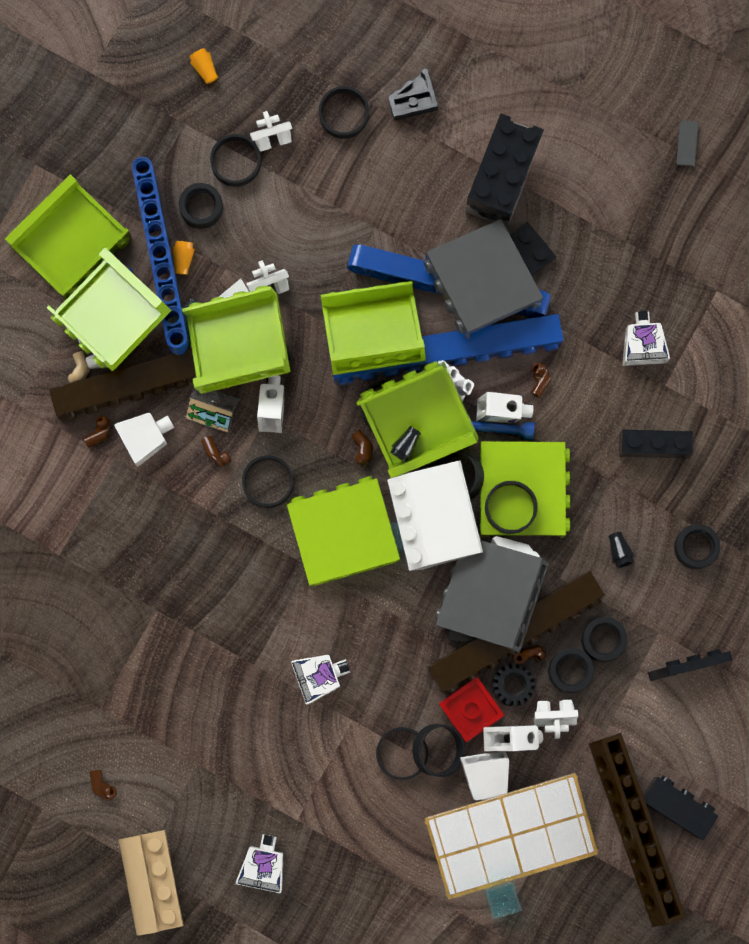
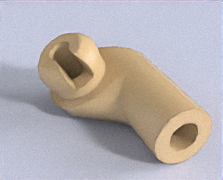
M83 351L73 354L76 367L72 374L68 376L69 383L86 379L90 372Z

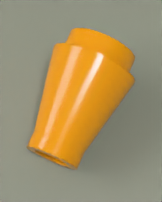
M205 48L189 56L190 64L205 80L206 84L218 79L210 52H207Z
M175 241V246H172L175 274L188 275L195 251L193 243Z

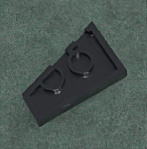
M717 649L706 652L708 657L701 658L700 654L686 657L687 662L680 664L679 659L666 662L665 668L648 672L650 681L725 663L733 659L730 651L721 653V650Z

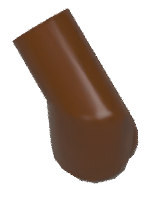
M536 362L531 368L536 384L530 393L537 398H541L551 379L547 367L540 362Z
M99 416L96 419L95 432L83 437L88 448L108 438L111 422L106 416Z
M359 429L351 437L359 446L355 460L359 465H365L372 458L373 445Z
M211 436L204 437L201 440L207 456L218 466L223 467L231 462L227 451L219 454Z
M532 646L522 649L520 653H516L514 660L517 664H522L531 657H534L536 662H540L546 657V652L542 650V646Z
M101 770L90 771L93 793L103 800H112L117 794L115 787L103 782Z

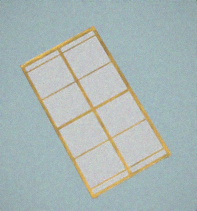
M576 773L426 817L425 824L428 828L448 900L598 855V848L594 841Z

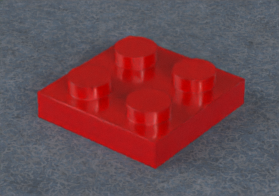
M478 677L439 703V706L455 729L462 735L465 743L481 733L483 727H489L505 716Z

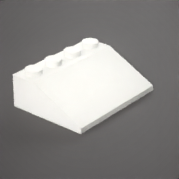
M461 461L388 479L409 571L424 570L483 552Z

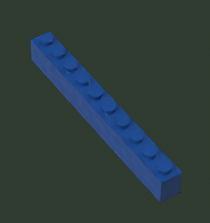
M559 314L488 325L471 333L470 338L467 340L464 334H460L458 331L422 336L426 361L333 375L334 383L339 382L340 385H347L353 383L355 379L362 378V381L375 380L376 376L385 375L386 378L398 376L399 372L404 371L409 373L416 370L419 373L424 366L434 361L443 360L447 364L453 363L454 366H463L468 364L467 361L476 360L480 363L489 361L490 357L495 356L505 359L513 357V353L522 352V355H530L536 353L537 349L545 348V351H554L559 349L558 346H561L564 341Z

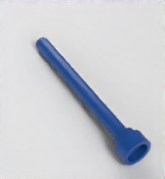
M471 421L475 431L516 434L519 437H523L524 440L533 441L535 422L525 421V424L520 423L519 426Z

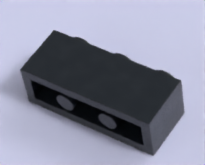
M622 429L619 433V457L690 458L693 455V431Z
M663 775L661 778L654 777L643 794L646 805L698 839L704 840L718 818V815L714 813L715 808L704 801L702 804H699L693 800L695 795L684 788L679 791L673 787L674 782Z

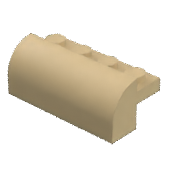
M162 830L119 839L136 935H145L184 926L166 831Z

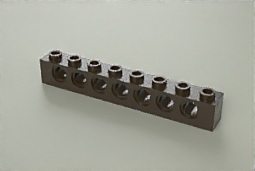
M618 733L588 743L652 927L665 926L686 918L622 734Z

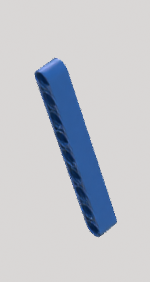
M138 157L133 161L132 171L157 297L171 310L162 320L165 337L170 351L176 355H181L188 350L189 339L182 312L157 179L151 160L147 157ZM142 168L149 169L146 173H138ZM153 189L150 194H143L144 190ZM150 210H157L155 215H147ZM154 231H161L159 236H151ZM159 252L166 253L163 258L155 257ZM164 273L170 274V277L166 280L159 279ZM167 295L175 296L172 301H164V297ZM172 316L179 317L175 323H169L168 319ZM176 338L184 339L179 345L172 344Z
M360 244L352 246L347 264L349 271L392 283L412 281L413 288L439 294L434 286L435 279L432 273L428 274L424 267V260ZM539 290L543 296L541 306L533 310L530 306L515 314L530 318L546 316L551 295Z

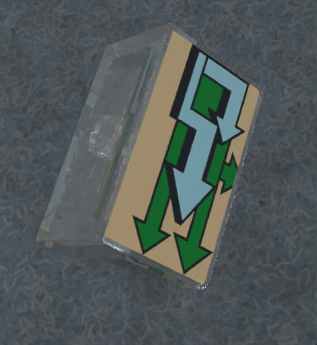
M194 388L189 397L185 418L228 433L240 399L217 391L201 394Z

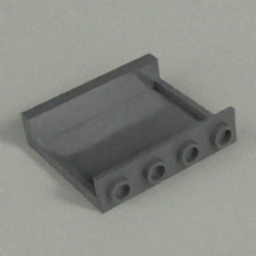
M501 219L426 252L425 261L423 262L428 274L432 273L437 292L443 294L446 300L444 301L445 307L449 314L453 313L456 319L455 326L460 334H464L466 340L470 338L471 333L530 306L533 310L542 304L543 296Z
M480 540L482 553L458 559L457 563L453 565L449 586L445 588L443 593L444 601L442 607L436 613L435 625L443 630H451L520 653L549 563L543 558Z

